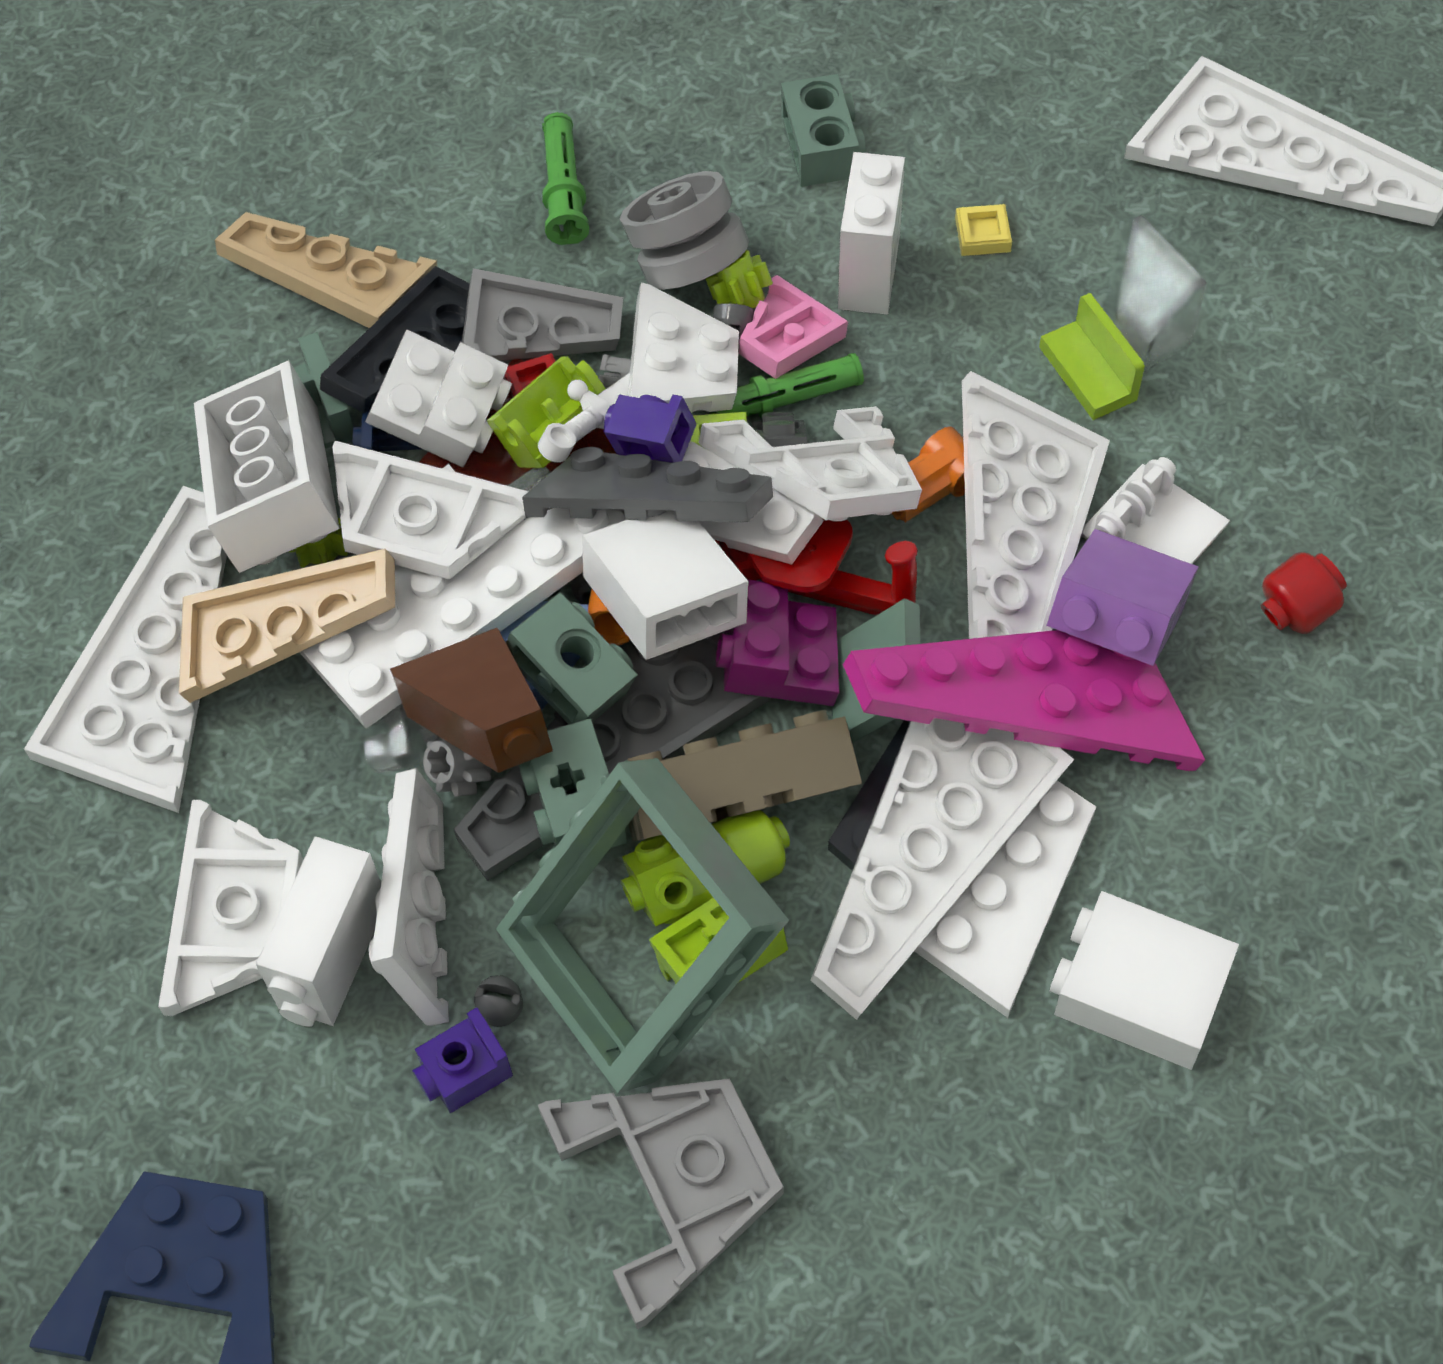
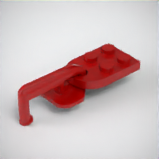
M823 519V523L793 564L728 548L725 542L715 540L747 580L756 581L760 579L767 584L788 589V592L873 615L880 614L904 598L916 603V556L918 549L910 541L894 543L885 552V559L892 566V584L837 570L853 537V529L847 519L844 521Z

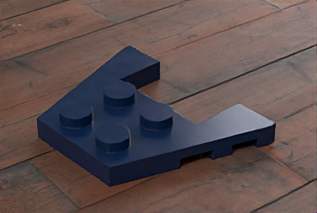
M144 1171L32 1336L29 1347L39 1353L90 1362L109 1298L116 1296L229 1316L231 1321L219 1364H274L273 1338H275L274 1314L271 1307L270 1276L272 1274L267 1196L263 1191Z

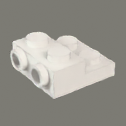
M406 330L365 422L463 467L473 450L479 453L484 451L493 430L487 423L486 418L491 408L496 411L501 409L509 393L512 383L503 379L508 364L460 342L456 351L453 352L416 333Z

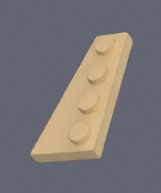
M245 212L215 239L217 255L368 328L373 326L427 273L437 266L436 260L419 257L417 263L397 258V250L377 246L374 252L350 246L349 238L330 234L329 237L319 238L306 235V229L303 226Z
M381 549L184 596L179 694L189 703L194 702L395 608V559L386 549Z

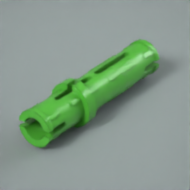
M851 353L845 357L785 373L777 379L773 377L765 379L762 375L750 378L749 384L737 387L732 410L709 413L746 412V417L758 414L762 418V414L773 412L775 408L812 399L854 385H862L864 382L863 369L858 356L855 353ZM827 376H828L827 379H823V380H820V381H817V382H813V383H810V384H806V385H803V386H799V387L793 388V387L796 386V385L803 384V383H806V382H810V381L817 380V379H820V378H823V377H827ZM778 391V392L775 393V394H771V395H768V396L755 398V399H752L751 401H747V402L742 403V401H744V400H747V399H750V398H754V397H757V396H763V395H766V394H770L771 392Z

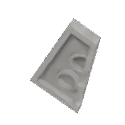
M473 268L469 283L462 343L499 361L535 358L550 353L553 356L613 351L616 350L620 339L623 297Z

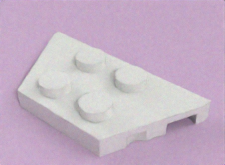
M641 283L636 302L628 396L640 398L642 395H652L661 398L669 404L672 394L683 396L691 413L697 410L708 412L732 410L737 394L739 331L649 284Z
M335 441L332 447L345 552L360 555L386 549L395 559V565L451 579L526 518L522 497L529 491Z
M192 800L158 1006L164 1016H174L262 979L256 962L303 862L302 855L298 849L278 839L263 837L257 828L239 819L237 822H234L212 811L210 805L202 800Z

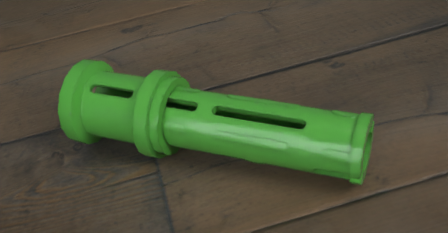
M555 112L547 115L544 118V123H542L548 183L542 192V202L545 208L548 209L549 215L545 221V233L550 241L558 245L577 244L583 241L589 234V221L583 214V206L586 203V191L584 186L577 180L572 130L573 121L567 114ZM559 225H563L564 231L560 230Z

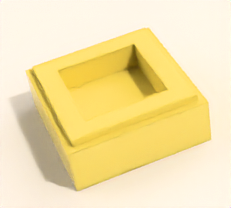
M1005 204L956 208L955 220L961 256L1011 252L1012 239Z

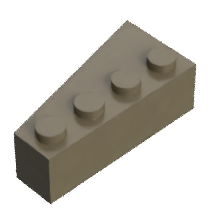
M826 710L794 717L795 728L777 733L773 732L772 724L769 723L738 731L739 742L718 746L717 738L712 737L683 745L685 755L663 760L661 751H656L627 759L628 761L658 758L709 822L862 784L846 718L843 716L829 720ZM642 808L638 810L628 824L632 841L662 835L661 831Z

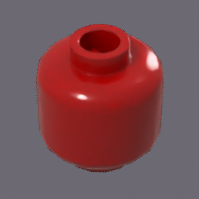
M1298 552L1264 578L1262 589L1266 601L1260 606L1266 617L1277 629L1283 630L1289 626L1295 632L1308 634L1342 608L1344 604L1342 591L1346 589L1347 584L1339 569L1325 555L1318 553L1316 556H1313L1309 553Z

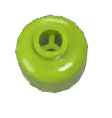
M756 810L732 817L727 816L711 824L760 884L783 872L786 864L785 849L790 846V838L785 826L778 817L772 816L769 818L762 810Z

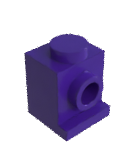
M619 394L616 403L612 404L606 412L604 433L617 455L645 454L651 460L675 463L683 461L697 423L683 396L672 394L668 404L661 398L652 395H642L640 398Z
M477 1007L466 1013L468 1018L415 1048L421 1065L413 1069L412 1072L429 1102L440 1097L449 1113L454 1112L513 1076L505 1051ZM462 1053H467L462 1063L457 1065L447 1063Z

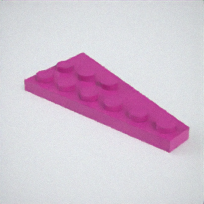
M1059 630L854 650L850 652L842 664L864 713L930 724L934 718L964 723L965 731L986 734L992 728L1013 732L1014 740L1096 754L1103 748L1128 753L1130 761L1149 764L1154 758L1174 761L1176 769L1185 771H1196L1205 761L1156 663L1154 666Z

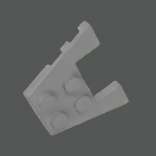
M730 1079L652 1088L650 1093L617 1097L614 1093L591 1095V1100L561 1103V1099L538 1104L540 1115L561 1161L617 1135L622 1136L669 1236L671 1244L613 1270L614 1279L637 1330L646 1326L784 1194V1187Z

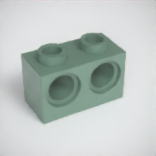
M838 74L781 83V117L800 186L849 179L853 152L866 153L862 129H854L853 127L855 107L852 94L850 92L843 93Z

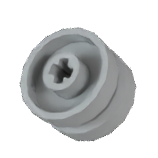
M702 171L669 180L648 190L633 200L622 211L619 220L631 245L634 248H641L637 261L649 285L664 290L683 287L701 281L725 269L747 250L748 236L740 217L733 212H728L732 204V197L723 176L719 172Z

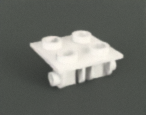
M1160 457L1158 460H1150L1146 465L1142 463L1085 524L1081 536L1087 540L1094 529L1193 564L1227 527L1230 520L1173 484V474L1176 472V467L1168 458Z

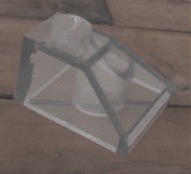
M1140 215L1134 218L1132 222L1114 324L1144 362L1143 373L1191 347L1207 282Z

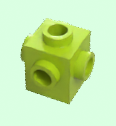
M664 835L647 838L635 847V851L622 856L629 875L620 880L625 896L632 910L637 912L643 909L655 927L663 923L673 924L713 898Z

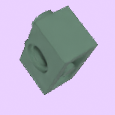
M559 592L512 630L506 644L523 676L568 724L590 718L593 723L627 694L638 674L633 670L632 662L625 651L616 644H609L596 631L593 619L589 613L578 603H570ZM572 652L579 655L585 662L586 667L573 668L563 661L561 654Z

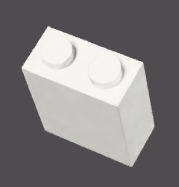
M853 152L840 231L838 309L888 314L900 238L905 157Z
M668 510L661 515L648 517L647 520L627 519L582 535L584 579L645 660L746 623L748 580L699 521H677L675 511Z
M314 836L259 955L256 966L268 987L267 990L272 995L278 1009H280L279 1013L293 1023L307 1027L313 1026L314 1021L331 1026L335 1023L375 932L377 917L375 898L381 888V881L370 853Z
M1101 891L1094 911L1083 907L1075 924L1070 940L1080 945L1074 960L1070 961L1062 957L1049 991L1059 995L1054 1015L1192 1070L1239 944Z

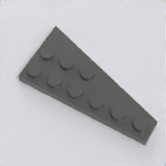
M721 633L645 660L631 640L619 645L629 656L633 670L638 675L627 694L592 723L609 774L619 762H624L628 758L661 751L662 759L665 760L685 755L683 745L712 738L769 702V697L724 691V668L716 667L715 663L717 643ZM555 711V719L549 724L547 731L569 724ZM519 765L512 767L504 778H497L454 828L456 839L487 881L544 846L533 811L543 809L538 793L527 795ZM567 790L565 793L566 795L573 794L574 790Z

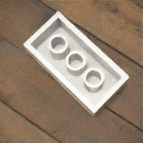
M289 360L194 403L207 526L239 573L257 565L268 564L279 555L306 543L320 541L329 533L340 529L318 408Z

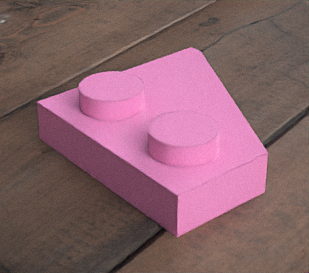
M778 275L772 278L773 284L769 286L765 300L759 301L754 311L753 321L747 324L740 337L739 355L775 379L846 338L848 325L847 320Z

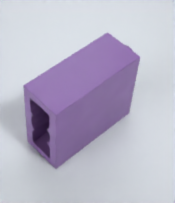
M1094 529L1062 576L1046 626L1154 666L1183 612L1198 566Z

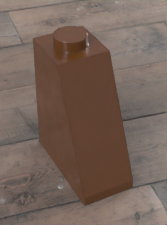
M498 628L390 669L408 718L496 772H502L553 751L541 708Z

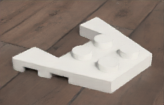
M876 406L837 410L833 429L844 440L772 447L745 420L703 423L698 443L702 447L737 468L747 470L749 474L771 477L774 490L825 520L844 521L848 517L870 514L889 515L894 511L917 509L922 491L905 456L895 453L893 449L895 437L890 429L882 428L883 414Z

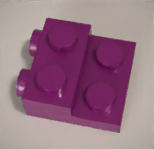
M748 580L746 623L726 630L724 634L721 633L717 643L715 663L716 667L724 668V691L834 706L839 694L836 608L788 601V589L765 582Z

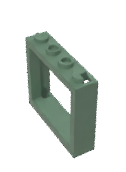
M658 758L636 761L625 760L624 762H619L610 774H603L600 782L602 786L590 802L572 816L568 832L556 847L549 850L541 858L539 871L528 886L520 890L512 898L515 902L496 928L500 936L617 1093L656 1082L789 921ZM642 808L729 916V919L640 1030L636 1032L554 922L638 810Z

